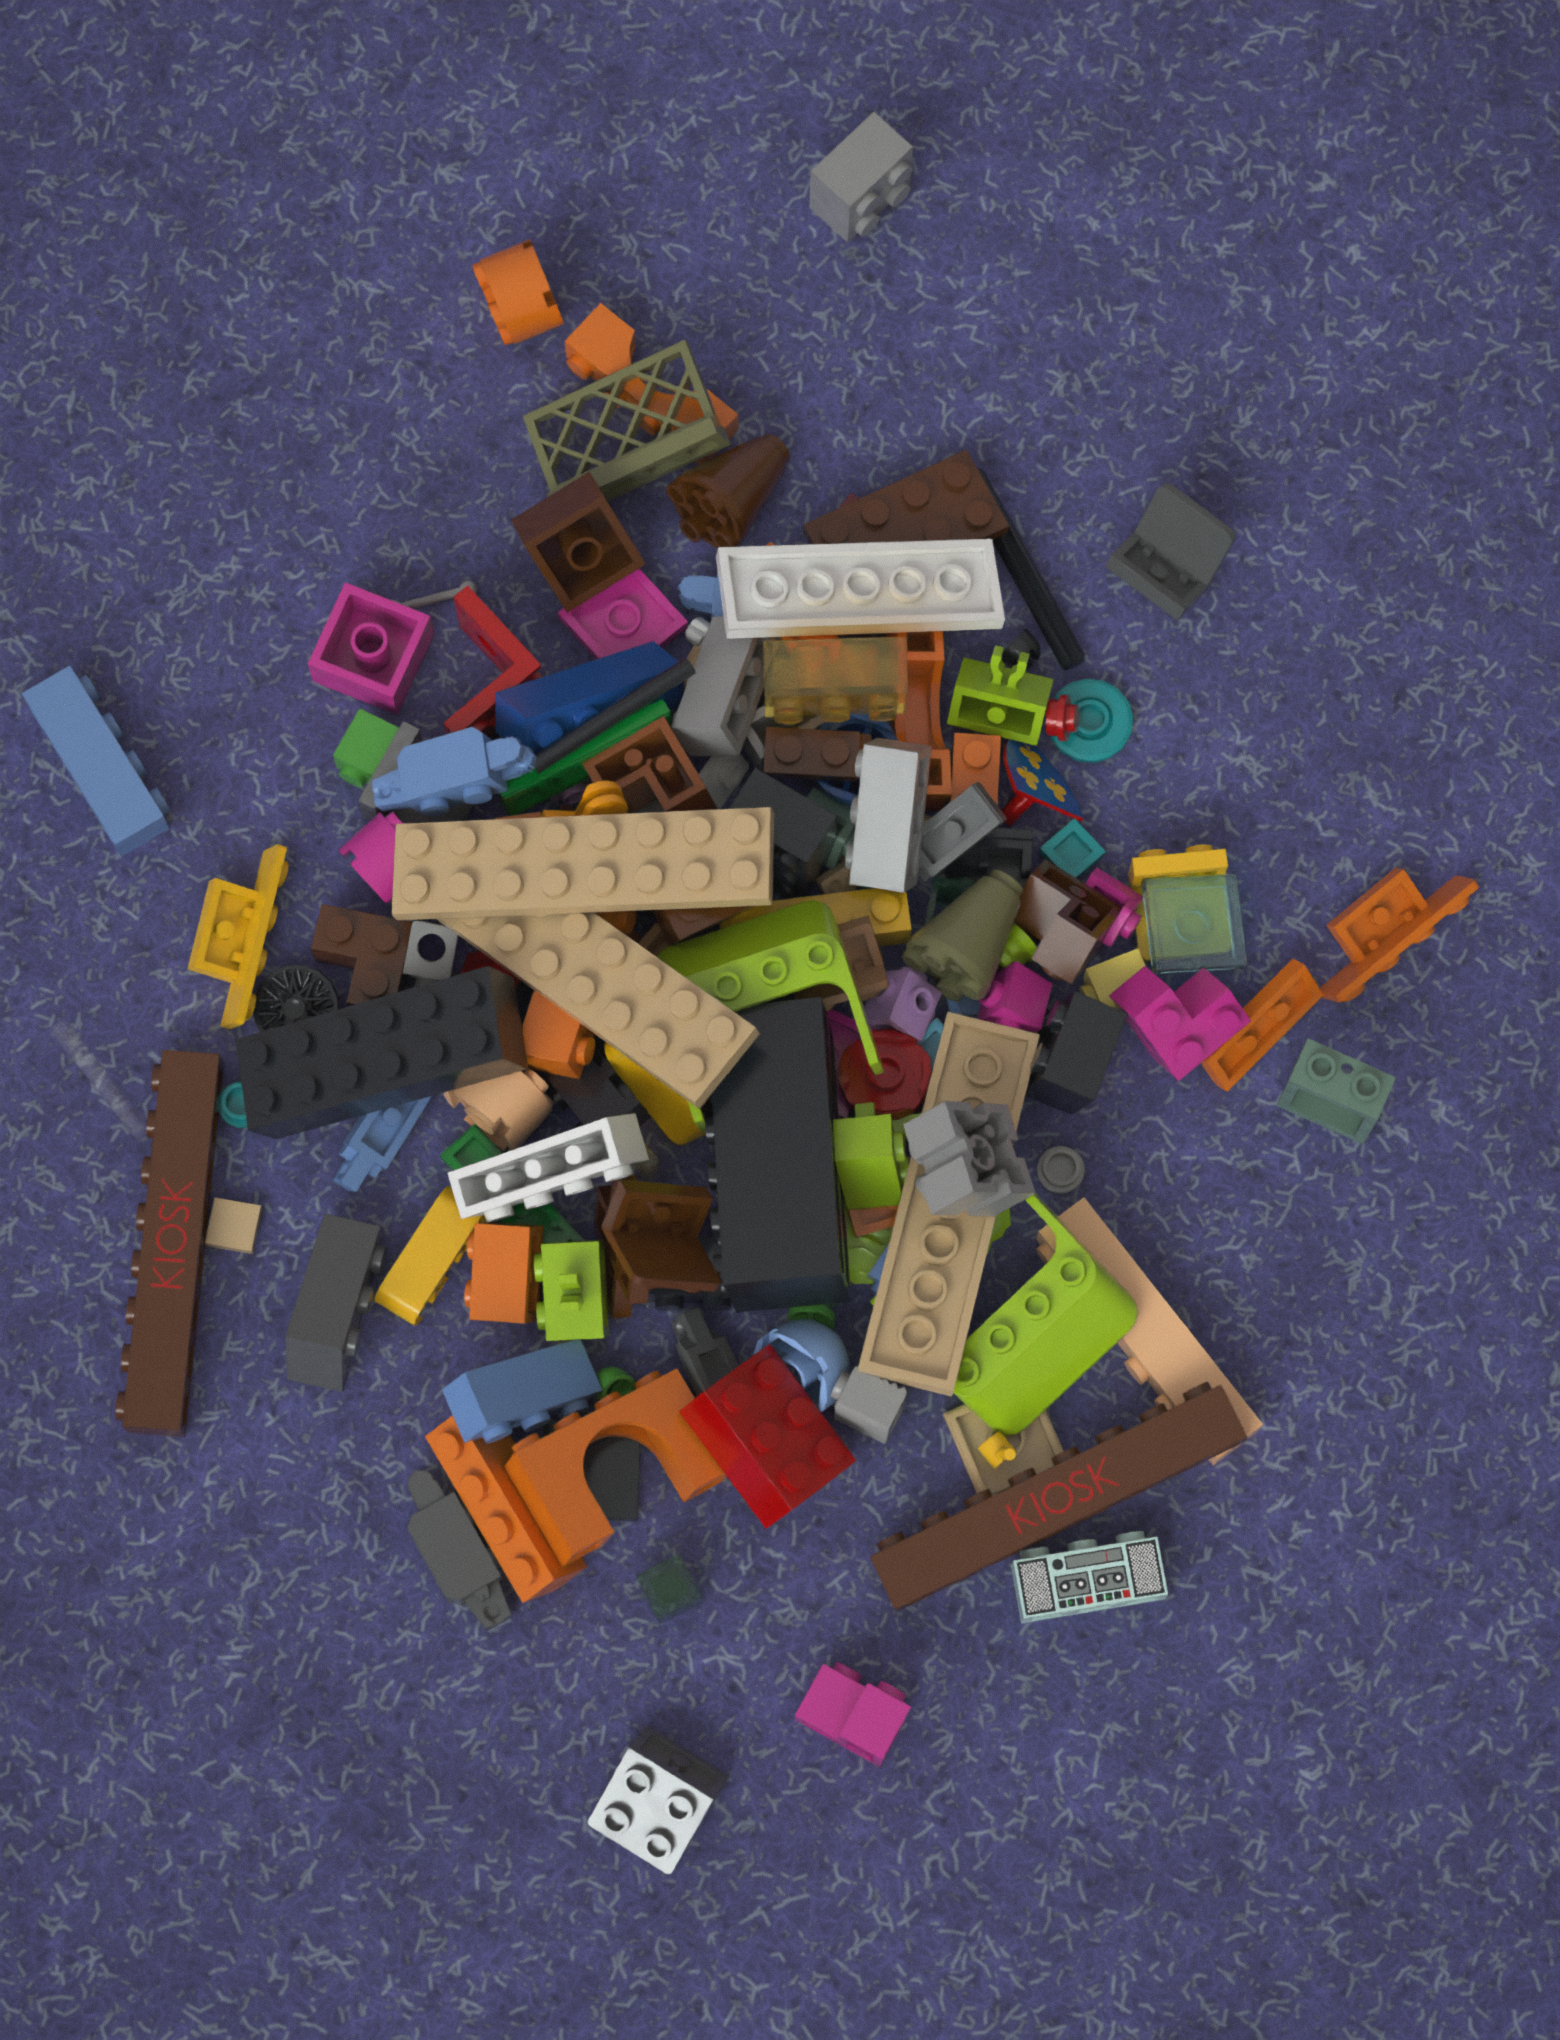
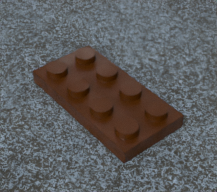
M967 450L803 524V533L809 544L969 539L994 540L1007 534L1009 529L1007 521Z

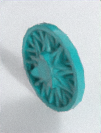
M1087 678L1071 682L1057 692L1054 699H1059L1060 695H1069L1071 704H1077L1079 707V726L1077 732H1070L1068 741H1059L1057 736H1050L1051 741L1062 754L1078 762L1097 763L1109 760L1123 750L1132 733L1133 714L1129 701L1118 688L1102 680Z

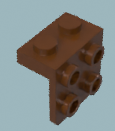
M619 1180L601 1228L633 1284L644 1289H682L691 1293L699 1291L715 1292L718 1290L721 1278L717 1271L713 1269L712 1262L698 1240V1235L713 1200L707 1187Z

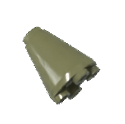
M992 870L989 876L980 878L911 936L906 943L907 949L902 955V960L915 971L920 973L926 972L938 982L936 989L942 992L943 996L954 1002H959L963 996L977 1001L984 998L991 989L1021 905L1019 897L1023 893L1022 886L1010 875L1000 870Z

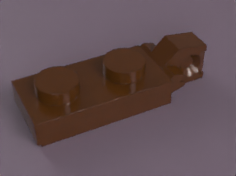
M766 727L763 773L773 778L857 782V779L860 777L855 775L856 757L859 750L863 749L864 744L871 741V735L860 734V732Z

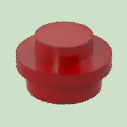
M1060 695L1059 699L1048 700L1046 732L1048 736H1057L1059 741H1068L1070 732H1077L1079 707L1077 704H1071L1069 695Z

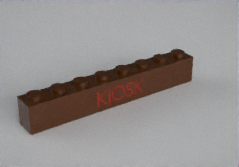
M162 1050L161 1064H154L152 1069L151 1089L152 1092H158L156 1110L148 1111L146 1135L147 1138H153L151 1156H144L141 1169V1182L148 1185L146 1203L139 1202L136 1215L137 1231H143L141 1250L134 1249L131 1261L132 1278H138L136 1297L129 1296L126 1307V1324L133 1325L131 1344L124 1343L121 1353V1372L127 1373L126 1391H119L116 1400V1420H122V1427L127 1433L186 1436L205 1239L207 1235L219 1120L218 1104L219 1095L222 1091L224 1062L220 1054Z
M1209 1382L1200 1384L1182 1394L1186 1402L1170 1410L1167 1409L1165 1403L1155 1406L1139 1415L1141 1424L1125 1432L1121 1425L1112 1427L1095 1436L1098 1445L1080 1453L1077 1446L1065 1450L1051 1458L1054 1464L1053 1467L1039 1474H1036L1033 1467L1009 1478L1007 1481L1010 1488L994 1496L990 1489H987L963 1501L967 1508L966 1510L951 1517L944 1510L921 1521L920 1525L923 1531L905 1538L903 1532H899L878 1542L876 1545L880 1552L870 1556V1559L894 1609L900 1611L1248 1441V1437L1222 1385L1212 1389Z

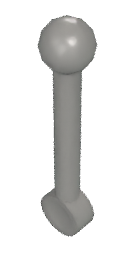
M464 581L458 588L399 604L415 609L453 599L467 585L476 594L477 586L472 581Z

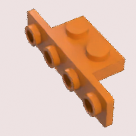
M1395 867L1326 925L1351 962L1320 987L1323 994L1322 998L1338 1003L1348 1002L1356 998L1364 991V983L1376 973L1385 972L1395 966L1400 960L1399 954L1411 944L1420 943L1432 935L1435 931L1434 925L1442 918L1462 910L1469 903V896L1479 888L1477 882L1472 878L1456 875L1425 900L1406 871Z

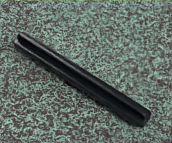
M977 468L1009 525L1007 534L992 540L1061 668L1069 670L1077 667L1085 658L1082 648L983 469Z

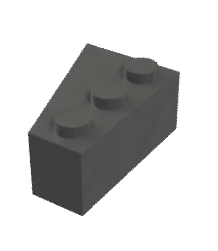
M324 1213L285 1336L287 1380L343 1392L352 1356H356L362 1334V1328H360L363 1314H369L373 1302L375 1288L370 1286L373 1273L381 1274L385 1263L387 1246L380 1245V1226Z

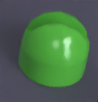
M608 1366L596 1373L603 1390L596 1395L599 1400L616 1391H619L621 1396H624L635 1390L634 1379L619 1367Z

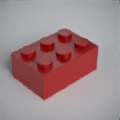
M770 1344L706 1389L679 1411L765 1529L791 1512L857 1461Z

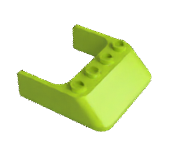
M815 900L804 901L669 946L657 955V958L734 1012L818 984L830 983L837 985L845 991L849 999L870 1067L875 1075L884 1072L836 919L831 909L823 902ZM688 1102L695 1124L701 1132H705V1117L707 1113L704 1104L698 1109Z
M1037 1193L1025 1200L1050 1226L1055 1234L1057 1244L1055 1253L1044 1267L966 1339L953 1394L995 1432L1001 1431L1003 1435L1007 1436L1017 1435L1028 1428L1131 1331L1138 1317V1308L1133 1297ZM876 1296L870 1300L873 1306Z

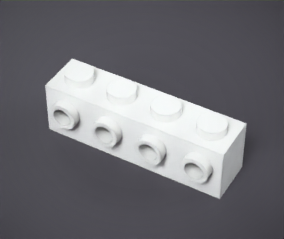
M634 1113L597 1120L448 1172V1176L461 1219L485 1215L486 1222L489 1223L515 1215L513 1206L521 1203L525 1204L526 1209L549 1204L554 1201L552 1193L564 1189L566 1196L594 1188L592 1179L603 1175L606 1182L631 1176L634 1174L632 1165L647 1161L649 1158L637 1117Z

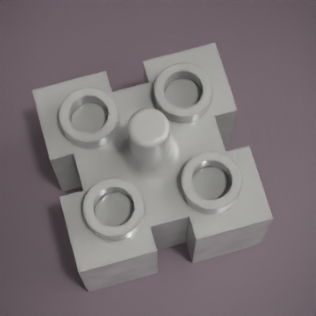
M944 1101L903 1124L909 1142L910 1154L914 1161L924 1165L926 1173L917 1177L915 1184L918 1191L923 1194L931 1215H958L968 1211L969 1216L994 1217L1036 1194L1025 1159L1016 1158L1012 1143L1018 1141V1137L1006 1104L982 1103L972 1109L970 1102Z

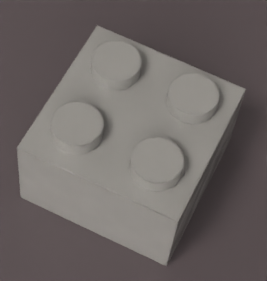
M873 112L810 171L809 208L847 243L857 234L861 237L866 236L877 225L880 219L878 214L887 205L890 204L892 207H896L909 194L911 190V172L913 169V146Z

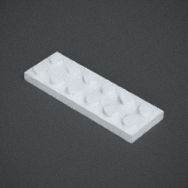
M992 539L718 547L716 554L726 639L1002 629L1005 621Z

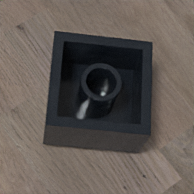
M1076 991L1062 1001L1057 1000L1051 1010L1046 1008L1042 1028L1036 1032L1040 1034L1041 1038L1030 1065L1031 1073L1025 1096L1069 1114H1074L1095 1101L1127 1013Z

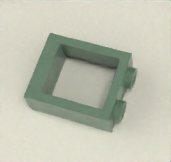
M1307 1038L1276 1106L1364 1144L1379 1119L1397 1077ZM1344 1064L1350 1065L1352 1073H1343L1341 1067Z

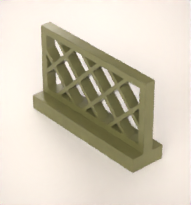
M686 340L678 342L523 416L550 490L547 493L548 497L590 471L609 502L731 445L725 428L719 423L691 346ZM682 356L686 370L679 386L660 380L666 364ZM653 370L651 376L645 374V373H647V372ZM635 378L648 382L638 406L619 399L626 382ZM691 382L695 393L688 390ZM657 386L676 393L666 416L647 409ZM612 389L610 395L605 393ZM685 396L699 401L704 417L689 424L675 420ZM594 397L607 401L597 425L579 418L585 402ZM616 405L635 412L625 435L606 429ZM571 409L569 414L565 413V411ZM644 415L663 422L657 438L646 444L634 439ZM554 416L566 420L557 444L545 440L538 425ZM576 424L594 431L585 454L566 448ZM672 426L678 428V429H676V430L670 432ZM603 435L622 441L616 457L606 463L594 459ZM631 445L637 447L636 449L629 451ZM547 447L554 450L551 457ZM566 454L581 460L575 477L560 484L556 469L562 455ZM591 464L594 465V466H597V467H595V468L589 470Z

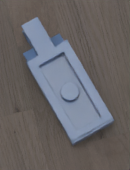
M432 1096L359 1116L343 1142L344 1146L341 1148L339 1155L345 1160L332 1181L347 1191L357 1192L367 1174L375 1178L382 1169L386 1170Z

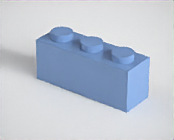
M581 1339L568 1341L464 1372L442 1389L464 1443L484 1438L486 1444L507 1437L513 1432L512 1428L521 1425L524 1431L527 1432L551 1421L550 1417L561 1414L562 1419L575 1412L582 1414L589 1409L587 1402L603 1391Z

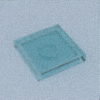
M1236 874L1145 879L1141 883L1151 966L1154 974L1196 972L1202 968H1205L1207 971L1243 969L1248 965Z

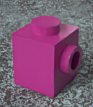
M1015 961L996 973L991 989L984 998L979 1000L981 1006L977 1019L1036 1033L1042 1028L1053 984Z

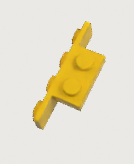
M276 844L263 851L254 890L218 878H214L208 883L187 969L231 983L220 1027L226 1029L236 1028L243 1025L245 1021H248L253 1014L256 1004V995L252 993L255 978L262 973L267 959V951L263 949L266 933L270 932L273 928L278 914V907L274 905L277 888L283 885L289 868L288 861L284 860L287 851L286 846Z

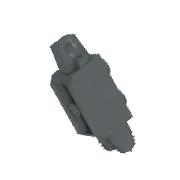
M426 1469L423 1471L414 1470V1473L407 1479V1487H409L408 1491L412 1492L411 1496L419 1511L411 1515L407 1529L447 1601L458 1605L466 1604L486 1631L497 1627L512 1617L500 1585L503 1579L498 1570L502 1569L488 1543L485 1545L482 1543L475 1530L478 1526L465 1504L459 1502L456 1494L452 1492L445 1496L430 1471L426 1472Z

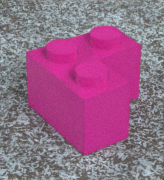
M1144 966L1109 995L1117 1009L1127 1013L1125 1020L1149 1054L1177 1081H1180L1251 1022L1230 989L1205 968H1202L1173 992L1165 982Z
M838 1662L835 1663L833 1669L823 1664L797 1710L794 1720L881 1767L909 1715L911 1706L904 1703L906 1694L883 1681H880L877 1687L869 1683L863 1686L859 1684L862 1676L851 1668Z

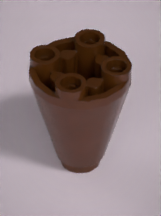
M764 434L762 437H755L677 476L666 487V492L682 519L679 523L682 533L692 542L698 543L703 539L717 549L718 547H738L746 538L785 472L786 464L790 461V454L785 444L772 434Z

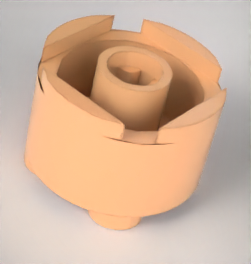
M527 1069L524 1073L519 1071L443 1093L453 1108L461 1103L465 1107L464 1110L467 1114L464 1120L471 1126L476 1124L503 1151L507 1146L510 1151L520 1148L552 1112V1106L554 1105L549 1096L545 1094V1091L549 1088L547 1083L531 1069Z

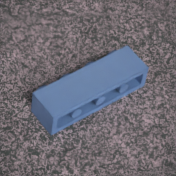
M68 666L22 693L32 714L121 857L169 829L163 816L170 812L168 805L157 788L148 791L140 777L147 774L146 770L133 750L125 754L117 742L119 738L123 737V734L110 712L101 716L94 705V702L99 700L100 697L87 675L78 679L71 666Z

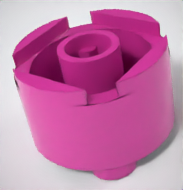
M379 812L338 849L344 857L351 853L357 857L350 865L385 903H391L393 895L396 824H404L393 812L386 817Z

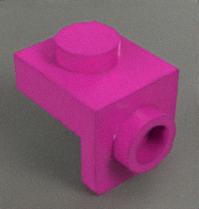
M1097 867L1085 884L1122 907L1102 942L1111 948L1121 936L1128 940L1142 919V916L1136 911L1144 897Z

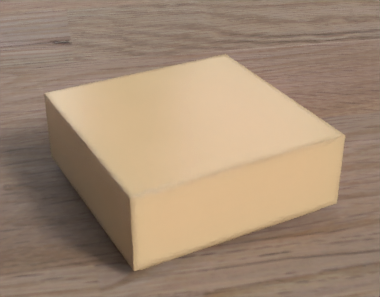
M214 1197L205 1245L253 1254L263 1209L262 1206Z

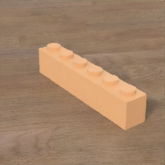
M1083 1197L1058 1217L1135 1300L1138 1308L1137 1322L1131 1331L1118 1342V1345L1129 1357L1124 1364L1133 1378L1140 1385L1147 1381L1158 1394V1397L1154 1400L1155 1405L1158 1406L1165 1403L1167 1409L1170 1410L1186 1402L1182 1394L1200 1384L1209 1382L1212 1389L1222 1385L1248 1439L1255 1435L1261 1429L1263 1423L1088 1201ZM1048 1224L1039 1230L1036 1238L1040 1244L1036 1248V1252L1045 1265L1054 1255L1057 1245L1055 1234ZM1240 1445L1209 1459V1461L1214 1466Z

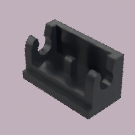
M994 829L936 876L935 886L970 888L983 876H989L992 870H1000L1014 878L1023 888L1031 875L1033 830Z

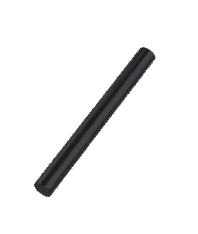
M687 658L676 663L537 752L535 756L538 758L533 769L537 774L548 769L696 674L694 667Z

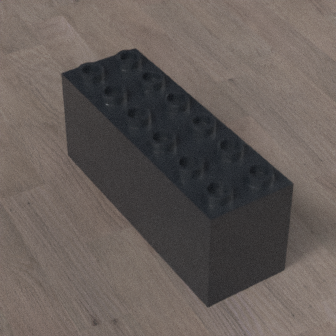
M822 997L766 1002L735 1012L757 1028L759 1036L707 1099L710 1100L713 1116L705 1117L708 1145H713V1153L716 1162H708V1179L710 1190L715 1191L718 1208H711L710 1218L713 1237H718L721 1254L713 1255V1269L717 1271L721 1278L723 1298H730L737 1313L852 1302L845 1199L834 1154L833 1120L839 1119L833 1028Z

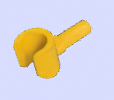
M1001 1431L996 1432L978 1448L994 1469L1005 1460H1013L1017 1452Z

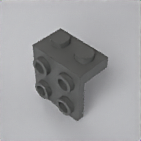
M1163 483L1155 492L1134 533L1111 554L1105 567L1178 621L1206 592L1232 547L1236 534L1229 526L1170 483Z

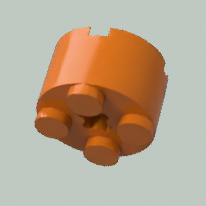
M530 239L479 259L480 262L472 265L505 346L514 343V345L564 325Z

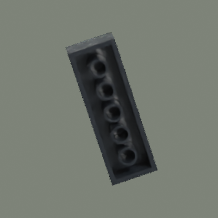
M489 966L235 1039L248 1130L273 1139L298 1134L528 1069L514 977Z

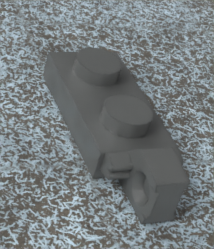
M980 782L971 785L923 824L918 874L924 881L937 876L1007 820L1006 816Z
M699 1307L681 1313L671 1322L678 1343L675 1344L679 1354L678 1357L696 1396H699L739 1366L726 1337H719L714 1329L709 1331Z

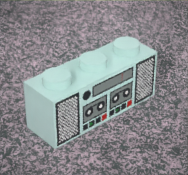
M1135 1531L1115 1536V1544L1097 1546L1096 1539H1087L1069 1543V1551L1050 1554L1048 1547L1021 1551V1559L1013 1560L1011 1565L1021 1623L1164 1600L1168 1595L1158 1537L1145 1538L1144 1531Z

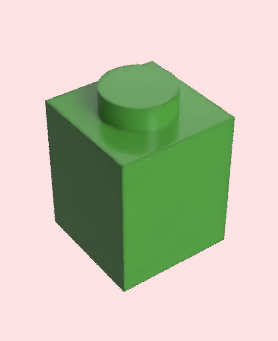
M359 708L333 754L336 768L340 770L339 776L346 782L359 788H363L365 783L368 784L399 727Z

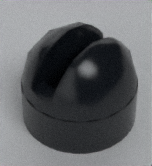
M1026 628L1002 654V657L1012 666L1018 664L1021 652L1029 653L1034 660L1040 659V644ZM1030 658L1028 659L1026 669L1033 667Z

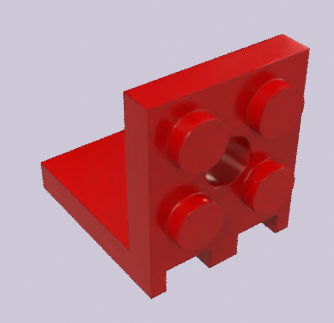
M467 585L453 597L459 627L502 674L443 724L446 734L474 727L491 740H494L492 737L497 734L495 692L543 677L538 672L542 667L534 656Z

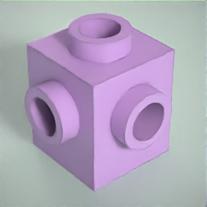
M911 967L886 971L889 987L881 990L877 996L868 999L864 1008L870 1028L874 1030L894 1029L912 1036L917 1042H922L928 1025L935 1017V1008L942 992L927 982V976L924 973L917 972Z

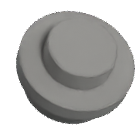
M1056 1146L1045 1151L1037 1165V1176L1040 1183L1048 1191L1057 1194H1065L1075 1190L1082 1182L1085 1173L1084 1162L1081 1156L1075 1150L1065 1146Z

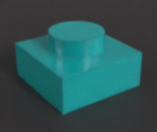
M1072 819L1040 847L1039 854L1044 859L1076 879H1080L1104 858L1106 853L1076 819Z

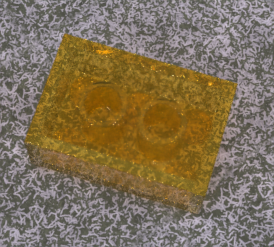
M906 637L763 641L765 717H774L776 723H799L803 721V716H822V721L844 722L850 720V715L869 714V720L890 721L897 718V713L906 712L908 698Z

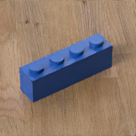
M651 641L495 692L496 733L503 739H506V736L518 738L522 745L529 746L533 749V753L536 754L679 661L657 643ZM684 681L649 704L663 699L669 710L679 707L684 693Z

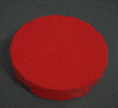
M894 1029L871 1030L884 1072L877 1075L874 1074L869 1065L862 1040H856L852 1045L850 1043L843 1051L838 1065L840 1092L848 1106L854 1110L855 1104L874 1102L875 1115L891 1114L892 1120H900L916 1112L925 1102L932 1075L931 1058L927 1051H924L912 1036Z

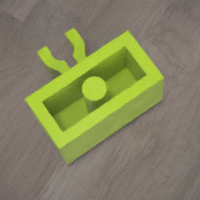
M995 645L990 664L964 657L955 684L947 724L990 735H1000L1002 738L1037 746L1054 679L1025 672L1030 655L1025 652L1020 653L1018 664L1012 666V669L1006 668L1001 659L1004 647Z
M874 1102L855 1104V1118L833 1120L835 1164L847 1210L899 1205L910 1163L909 1157H906L904 1133L895 1132L891 1114L875 1115Z
M604 1239L546 1242L541 1244V1253L534 1254V1275L536 1282H543L544 1301L537 1302L536 1317L538 1330H546V1341L598 1339L609 1336Z

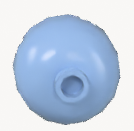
M813 1319L789 1320L780 1324L757 1341L754 1355L770 1344L820 1412H823L837 1401L830 1397L842 1371L851 1373L850 1359L843 1341L829 1327Z

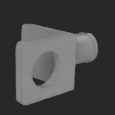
M420 920L412 923L403 973L410 974L411 977L415 978L413 988L457 975L458 970L452 968L459 935L445 925ZM436 934L444 940L445 953L441 959L429 961L421 956L419 942L424 935Z

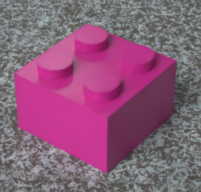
M345 582L308 662L313 682L398 715L433 639L434 630L431 616Z

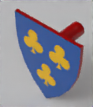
M1008 739L1004 747L1003 761L1009 781L1016 795L1001 809L1007 818L1004 822L1008 825H1013L1034 802L1082 822L1084 817L1069 785L1040 749L1035 745Z

